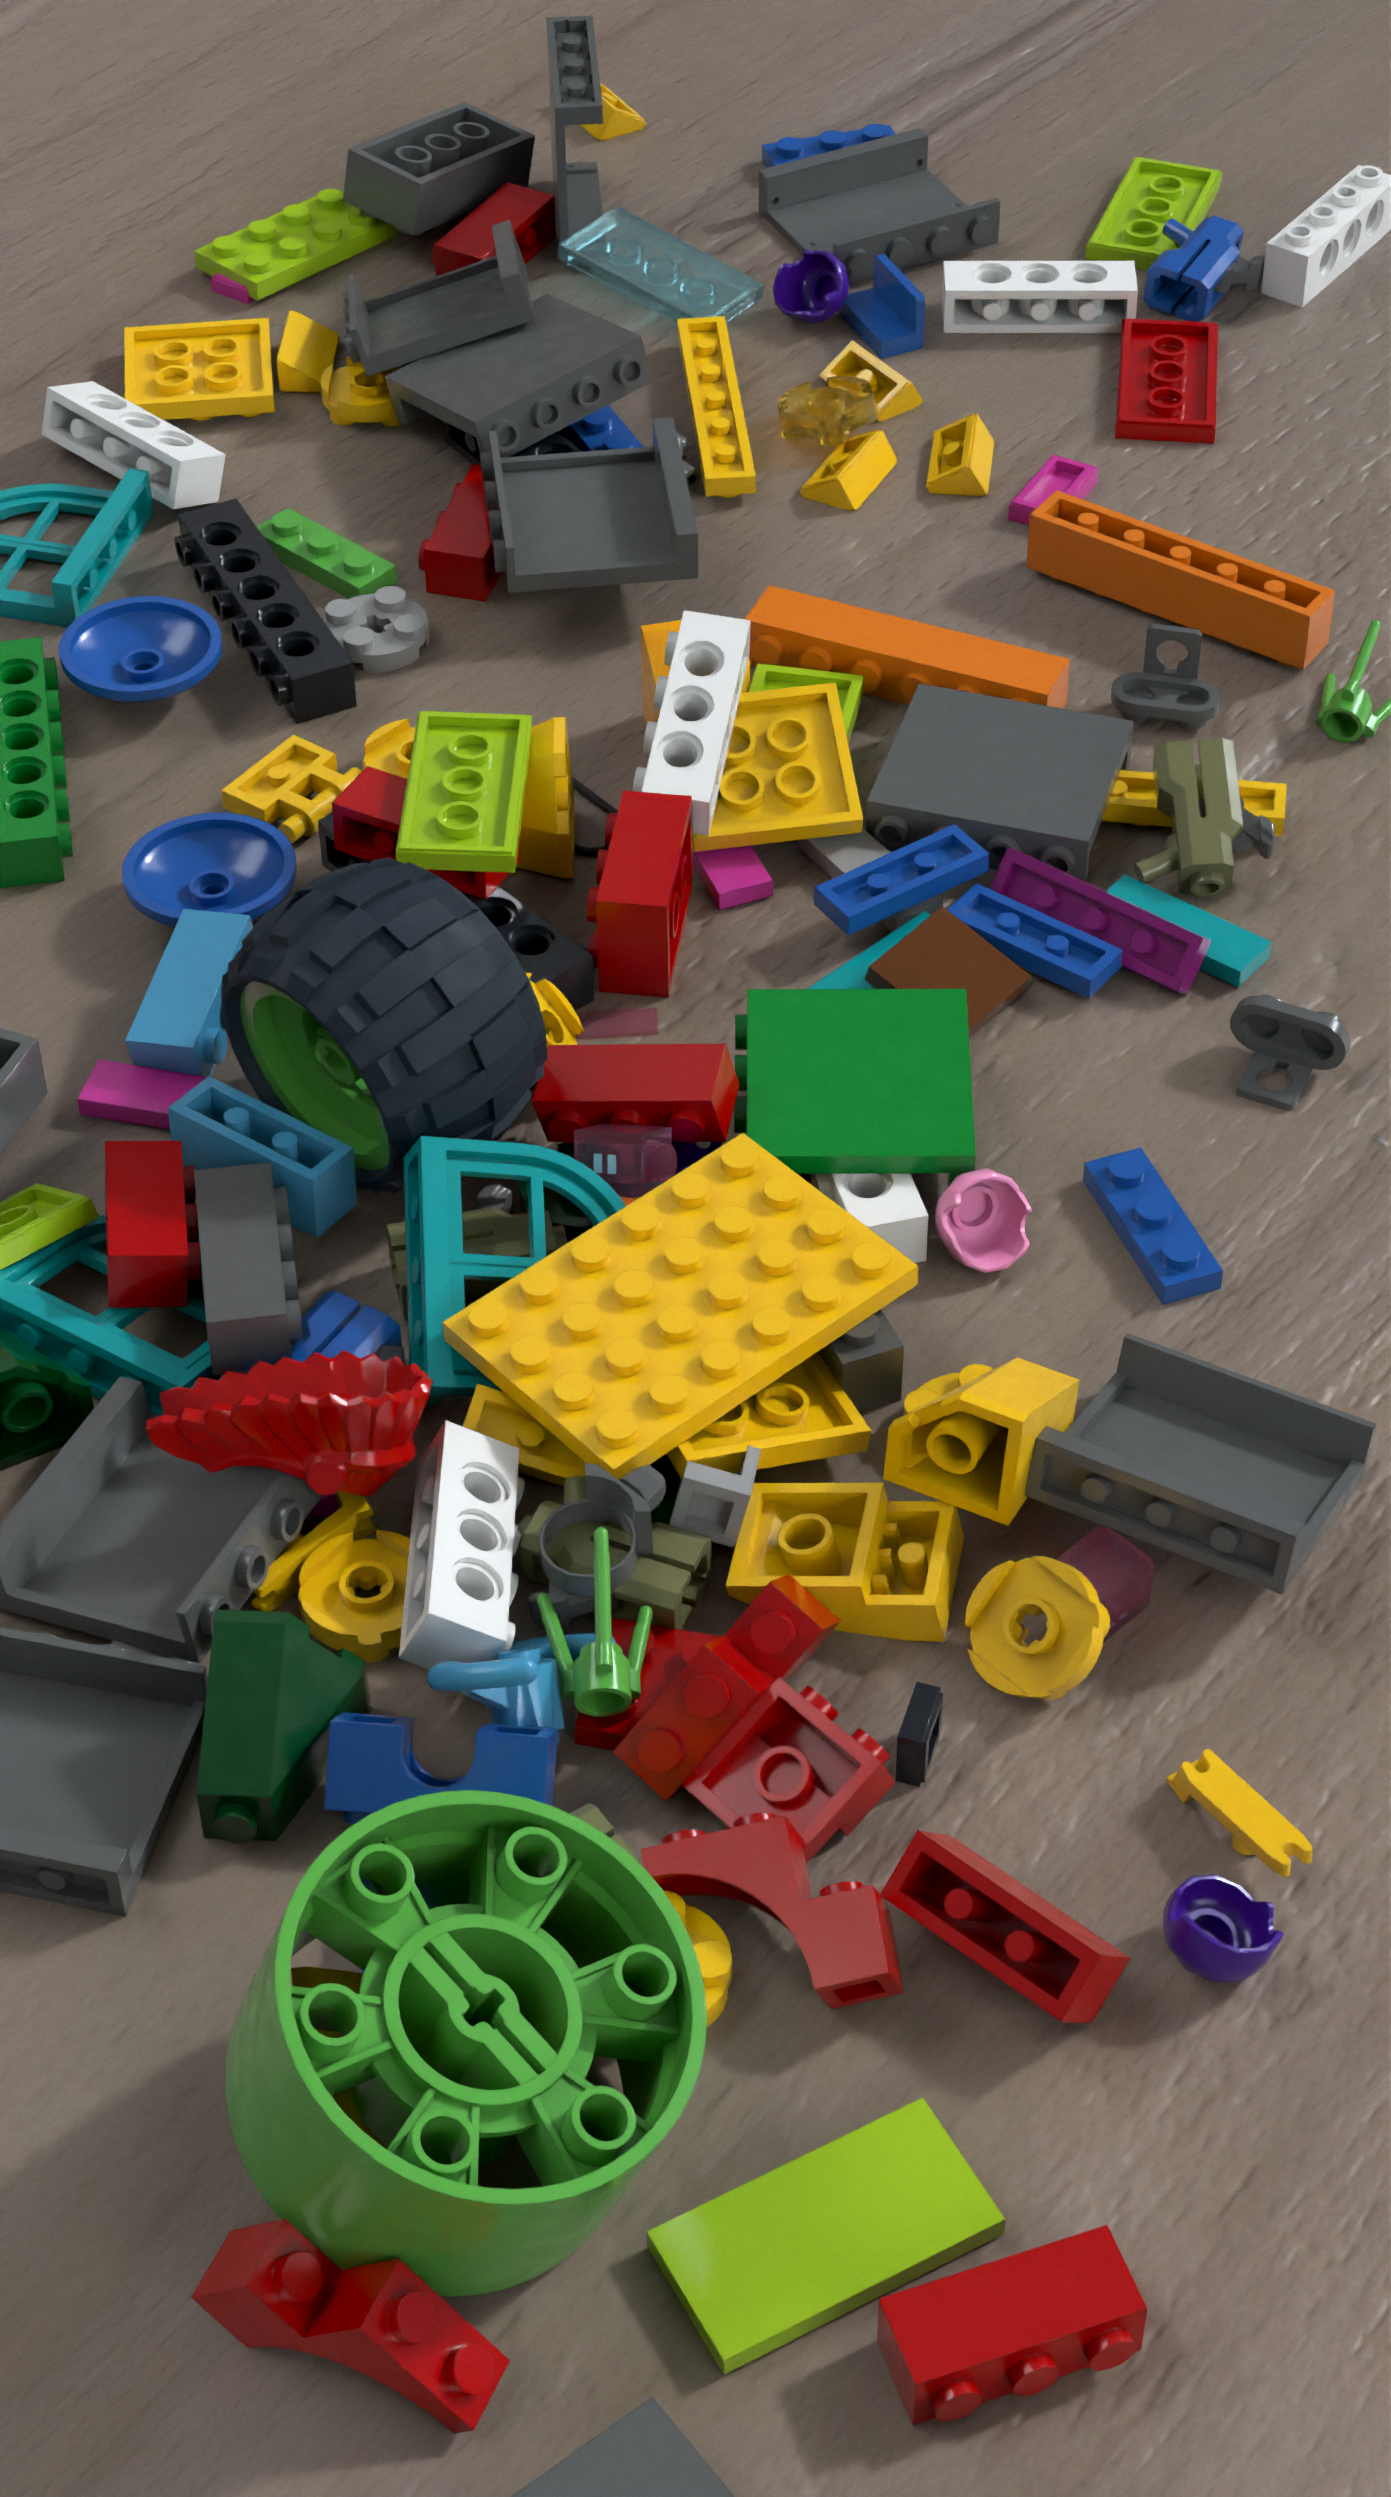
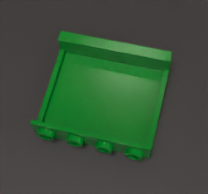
M747 989V1014H735V1050H747V1055H735V1072L740 1084L738 1091H747V1096H737L734 1106V1133H747L749 1138L797 1174L947 1173L948 1188L957 1176L975 1171L976 1152L966 989Z

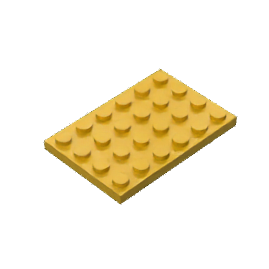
M741 1133L443 1321L444 1341L588 1464L599 1465L616 1479H619L634 1468L652 1464L918 1285V1265L747 1135Z

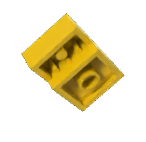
M883 1482L754 1483L734 1549L726 1582L727 1593L731 1597L751 1604L770 1581L790 1574L841 1620L834 1630L906 1641L945 1642L964 1542V1534L957 1507L943 1501H888Z

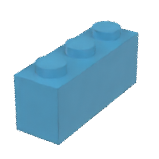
M183 909L125 1039L134 1065L208 1077L212 1076L216 1064L220 1065L224 1061L227 1052L228 1035L222 1012V975L228 972V963L235 958L237 952L243 947L242 940L253 929L250 915Z
M208 1076L168 1107L171 1141H182L183 1166H195V1170L271 1162L273 1187L286 1186L290 1225L318 1238L357 1205L354 1147L211 1076Z

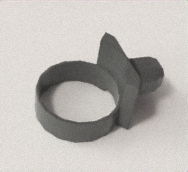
M585 1463L587 1499L567 1503L553 1511L542 1524L538 1541L541 1564L545 1576L555 1587L572 1595L595 1596L594 1573L589 1575L570 1573L556 1566L545 1554L547 1545L559 1531L572 1524L587 1521L602 1523L611 1521L620 1525L631 1537L630 1551L619 1564L610 1568L611 1591L623 1585L635 1571L638 1555L653 1554L651 1511L663 1500L666 1484L662 1474L650 1465L634 1468L621 1478L616 1479L599 1465Z

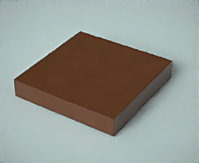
M941 906L871 964L866 973L865 980L876 989H966L970 1038L1024 992L1032 976Z

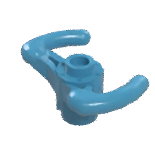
M595 1633L564 1635L572 1660L580 1657V1650L583 1646L595 1642ZM548 1636L513 1641L510 1649L497 1652L498 1660L464 1664L457 1661L441 1662L433 1666L428 1672L427 1681L432 1689L436 1691H457L490 1707L492 1724L565 1728L557 1662ZM612 1637V1643L616 1644L615 1639ZM557 1732V1744H559V1733Z

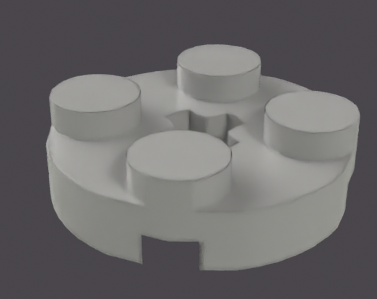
M396 586L382 587L375 594H365L350 599H335L330 601L325 607V624L352 662L363 663V672L382 673L406 667L420 657L419 648L423 644L427 647L430 641L426 612L414 601L406 599V592Z

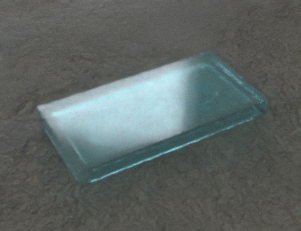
M616 206L573 234L558 246V259L676 323L677 319L725 316L727 323L763 298V283L619 206Z

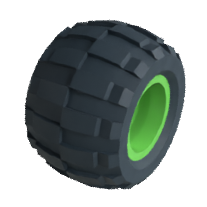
M392 858L375 859L369 864H351L313 879L265 913L242 940L243 947L237 952L235 958L228 963V972L222 975L221 1002L225 1029L232 1050L261 1102L354 1147L356 1186L376 1193L381 1190L396 1193L404 1189L403 1158L420 1136L498 1141L501 1139L533 1097L531 1091L536 1088L537 1082L544 1076L543 1063L548 1060L545 1025L537 997L516 955L496 927L462 892L441 877L410 862L404 864Z

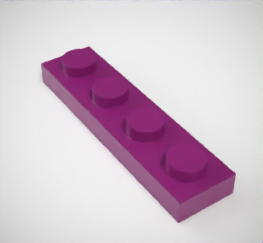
M1009 847L990 887L995 892L1122 949V966L1184 994H1188L1212 940Z

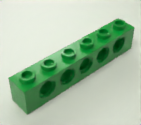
M41 637L0 641V888L65 881L63 858L74 857L70 824L65 823L71 822L66 790L68 784L64 761L65 749L61 727L62 715L58 693L57 666L55 657H44Z

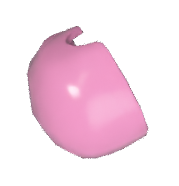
M988 1168L957 1176L945 1190L937 1203L935 1229L949 1254L963 1265L983 1273L1008 1269L1025 1254L1030 1245L1025 1234V1223L1032 1209L1024 1194L1020 1192L1018 1185L1011 1177Z

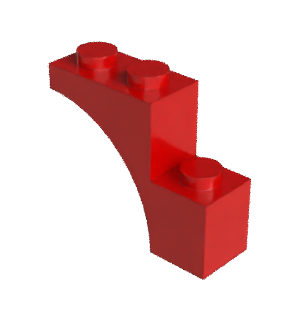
M790 1574L770 1581L725 1635L705 1643L616 1747L613 1753L665 1801H668L682 1788V1783L777 1678L780 1677L783 1681H786L796 1674L841 1620Z
M772 1813L749 1814L735 1820L733 1828L707 1834L701 1830H681L666 1835L660 1845L641 1849L643 1867L663 1891L677 1893L679 1896L704 1895L739 1901L771 1916L793 1934L803 1952L810 1970L814 1990L830 2009L904 1993L888 1904L873 1884L864 1886L863 1883L857 1881H844L828 1885L820 1890V1897L812 1898L802 1837L785 1815L777 1817Z
M286 2219L230 2230L191 2296L196 2303L247 2348L278 2347L292 2349L347 2366L388 2386L411 2400L439 2420L453 2433L474 2431L510 2362L503 2353L400 2259L341 2270Z

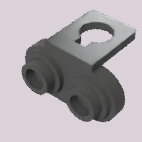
M1150 624L1148 626L1143 672L1123 674L1117 677L1112 684L1111 702L1121 711V715L1126 720L1144 722L1150 718L1174 720L1177 725L1185 729H1199L1218 714L1221 698L1219 690L1206 681L1198 680L1202 632L1198 629ZM1164 641H1178L1188 650V656L1178 662L1177 670L1165 668L1166 660L1158 653L1157 647Z
M1272 995L1244 998L1238 1003L1230 1018V1028L1235 1038L1248 1049L1256 1051L1237 1084L1236 1094L1239 1097L1286 1111H1292L1295 1108L1314 1070H1329L1339 1066L1350 1047L1348 1032L1336 1015L1330 1012H1316L1288 1004ZM1275 1067L1286 1069L1285 1077L1291 1084L1288 1088L1274 1091L1262 1087L1256 1079L1263 1074L1272 1073Z

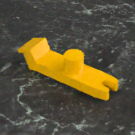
M342 1491L336 1492L338 1510L306 1536L299 1533L293 1541L286 1545L278 1558L269 1567L263 1584L253 1591L258 1596L253 1599L251 1605L259 1611L271 1612L300 1589L299 1575L303 1563L317 1547L329 1539L353 1532L354 1541L373 1534L376 1528L369 1518L372 1516L373 1510L365 1496Z
M1205 1749L1201 1757L1192 1763L1188 1761L1183 1762L1177 1772L1166 1778V1781L1182 1803L1194 1798L1231 1832V1845L1236 1852L1243 1855H1255L1267 1867L1282 1877L1290 1875L1291 1859L1288 1857L1289 1855L1297 1857L1304 1864L1312 1862V1845L1305 1836L1227 1766L1212 1750Z

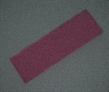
M657 1008L576 1012L584 1032L575 1036L576 1039L659 1034Z

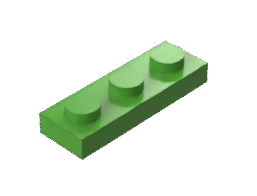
M290 508L276 513L272 518L256 526L282 563L348 599L365 594H375L382 587L393 586L398 583L395 564Z

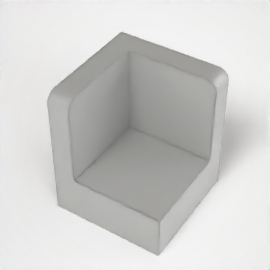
M748 1445L739 1475L687 1461L669 1525L710 1537L711 1542L735 1548L751 1497L761 1449Z

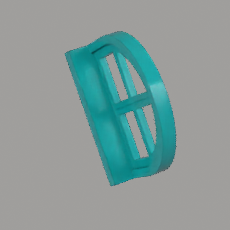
M129 468L114 491L68 484H34L0 491V520L22 513L42 511L24 538L0 534V554L11 555L0 571V617L69 627L74 620L89 611L154 515L149 471ZM60 511L96 516L76 546L40 540ZM27 558L63 563L51 581L53 596L6 588Z
M420 1136L403 1158L409 1365L417 1364L420 1370L424 1371L432 1379L433 1384L425 1406H436L446 1395L473 1396L477 1384L502 1391L444 1341L442 1322L465 1308L464 1279L507 1282L546 1257L543 1186L558 1192L572 1201L586 1214L594 1226L626 1207V1205L612 1187L597 1173L572 1157L553 1149L524 1143ZM461 1176L527 1181L530 1257L463 1253Z
M105 1215L99 1216L96 1220L0 1270V1330L83 1377L90 1386L91 1394L99 1399L104 1397L119 1377H124L142 1382L151 1412L163 1415L159 1393L178 1386L191 1388L198 1377L220 1379L222 1376H213L208 1340L181 1359L122 1330L152 1307L107 1308L95 1317L38 1289L42 1284L76 1261L107 1275V1255L99 1252L106 1250ZM198 1227V1241H197V1242H200V1240H199V1227ZM200 1253V1272H201V1271H202V1265H201V1253ZM187 1294V1307H173L206 1323L205 1303Z

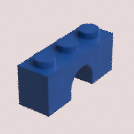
M342 1712L330 1721L324 1810L344 1811V1821L347 1823L355 1824L366 1816L403 1800L444 1791L476 1790L500 1792L529 1798L553 1806L557 1728L485 1723L476 1732L474 1760L469 1772L456 1778H441L425 1770L415 1756L413 1750L414 1718Z

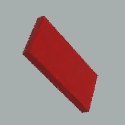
M1122 319L1115 439L1214 444L1216 431L1218 324L1210 322Z

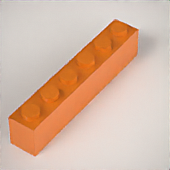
M1058 490L1051 494L1030 514L1026 567L1046 574L1052 579L1068 582L1092 591L1100 597H1108L1135 607L1143 613L1154 614L1181 624L1185 628L1198 629L1202 633L1229 642L1237 648L1251 650L1275 659L1283 665L1294 666L1302 670L1329 643L1335 590Z
M771 585L767 587L745 617V620H750L749 660L752 666L757 667V664L760 663L864 675L863 694L907 705L910 704L919 683L1062 709L1067 703L1070 659Z

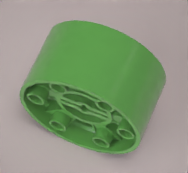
M476 1790L444 1791L403 1800L366 1816L332 1841L310 1865L295 1889L236 2014L229 2038L225 2064V2093L233 2136L247 2172L261 2196L280 2220L286 2219L333 2263L342 2269L400 2259L439 2296L447 2297L486 2294L507 2289L536 2278L556 2267L576 2252L596 2232L676 2123L693 2092L701 2069L706 2044L707 2010L701 1969L691 1938L678 1912L663 1889L633 1856L600 1830L554 1806L500 1792ZM317 1938L364 1971L357 1994L348 1987L336 1983H325L314 1988L291 1986V1957ZM315 2029L340 2032L342 2037H326ZM593 2056L616 2058L623 2094L610 2087L594 2086L585 2080ZM350 2089L352 2100L364 2123L388 2148L385 2149L363 2132L343 2112L332 2096ZM519 2141L543 2187L524 2189L478 2186V2166L501 2156Z

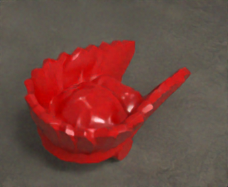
M343 1350L333 1358H328L314 1352L304 1362L282 1357L273 1365L259 1361L246 1374L226 1370L219 1380L198 1377L191 1388L178 1386L159 1393L163 1415L147 1420L146 1431L154 1446L174 1457L198 1463L209 1473L233 1466H259L275 1469L301 1478L319 1495H330L342 1491L359 1496H373L385 1483L391 1480L400 1468L406 1467L415 1457L416 1448L412 1437L429 1398L433 1381L424 1371L420 1370L417 1364L404 1365L397 1355L382 1361L375 1353L359 1358Z

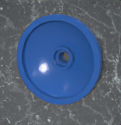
M162 596L129 597L99 605L74 620L65 630L59 644L61 666L71 682L94 696L122 703L154 702L186 692L213 671L222 654L221 631L217 622L209 613L192 603Z
M234 813L196 814L160 825L145 834L132 846L126 855L122 867L124 890L131 904L145 916L175 928L183 909L250 915L251 921L263 916L284 899L291 890L297 874L294 848L289 839L279 829L260 819Z

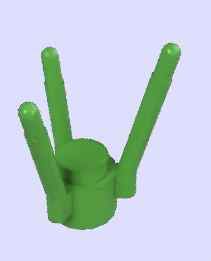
M1377 619L1372 620L1346 686L1335 692V675L1329 673L1325 677L1322 705L1316 719V724L1322 727L1330 738L1338 742H1354L1361 735L1372 738L1379 724L1391 714V698L1372 714L1370 696L1364 689L1359 687L1381 627V622Z
M599 1527L594 1532L595 1642L583 1646L580 1650V1657L575 1659L574 1663L549 1594L540 1593L537 1596V1603L561 1675V1697L565 1700L574 1699L575 1707L581 1713L604 1717L624 1712L630 1707L632 1700L641 1697L640 1673L650 1633L653 1611L650 1606H642L640 1608L627 1658L623 1655L622 1648L612 1643L609 1536L606 1528Z

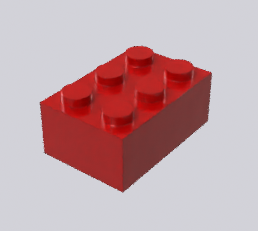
M623 790L618 813H608L605 846L609 849H600L597 856L596 883L599 887L591 886L588 892L587 922H594L597 925V932L591 933L589 953L593 956L595 968H598L599 992L669 998L693 889L692 796Z

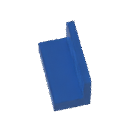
M885 254L874 256L873 288L848 294V298L839 310V314L880 359L924 348V295Z

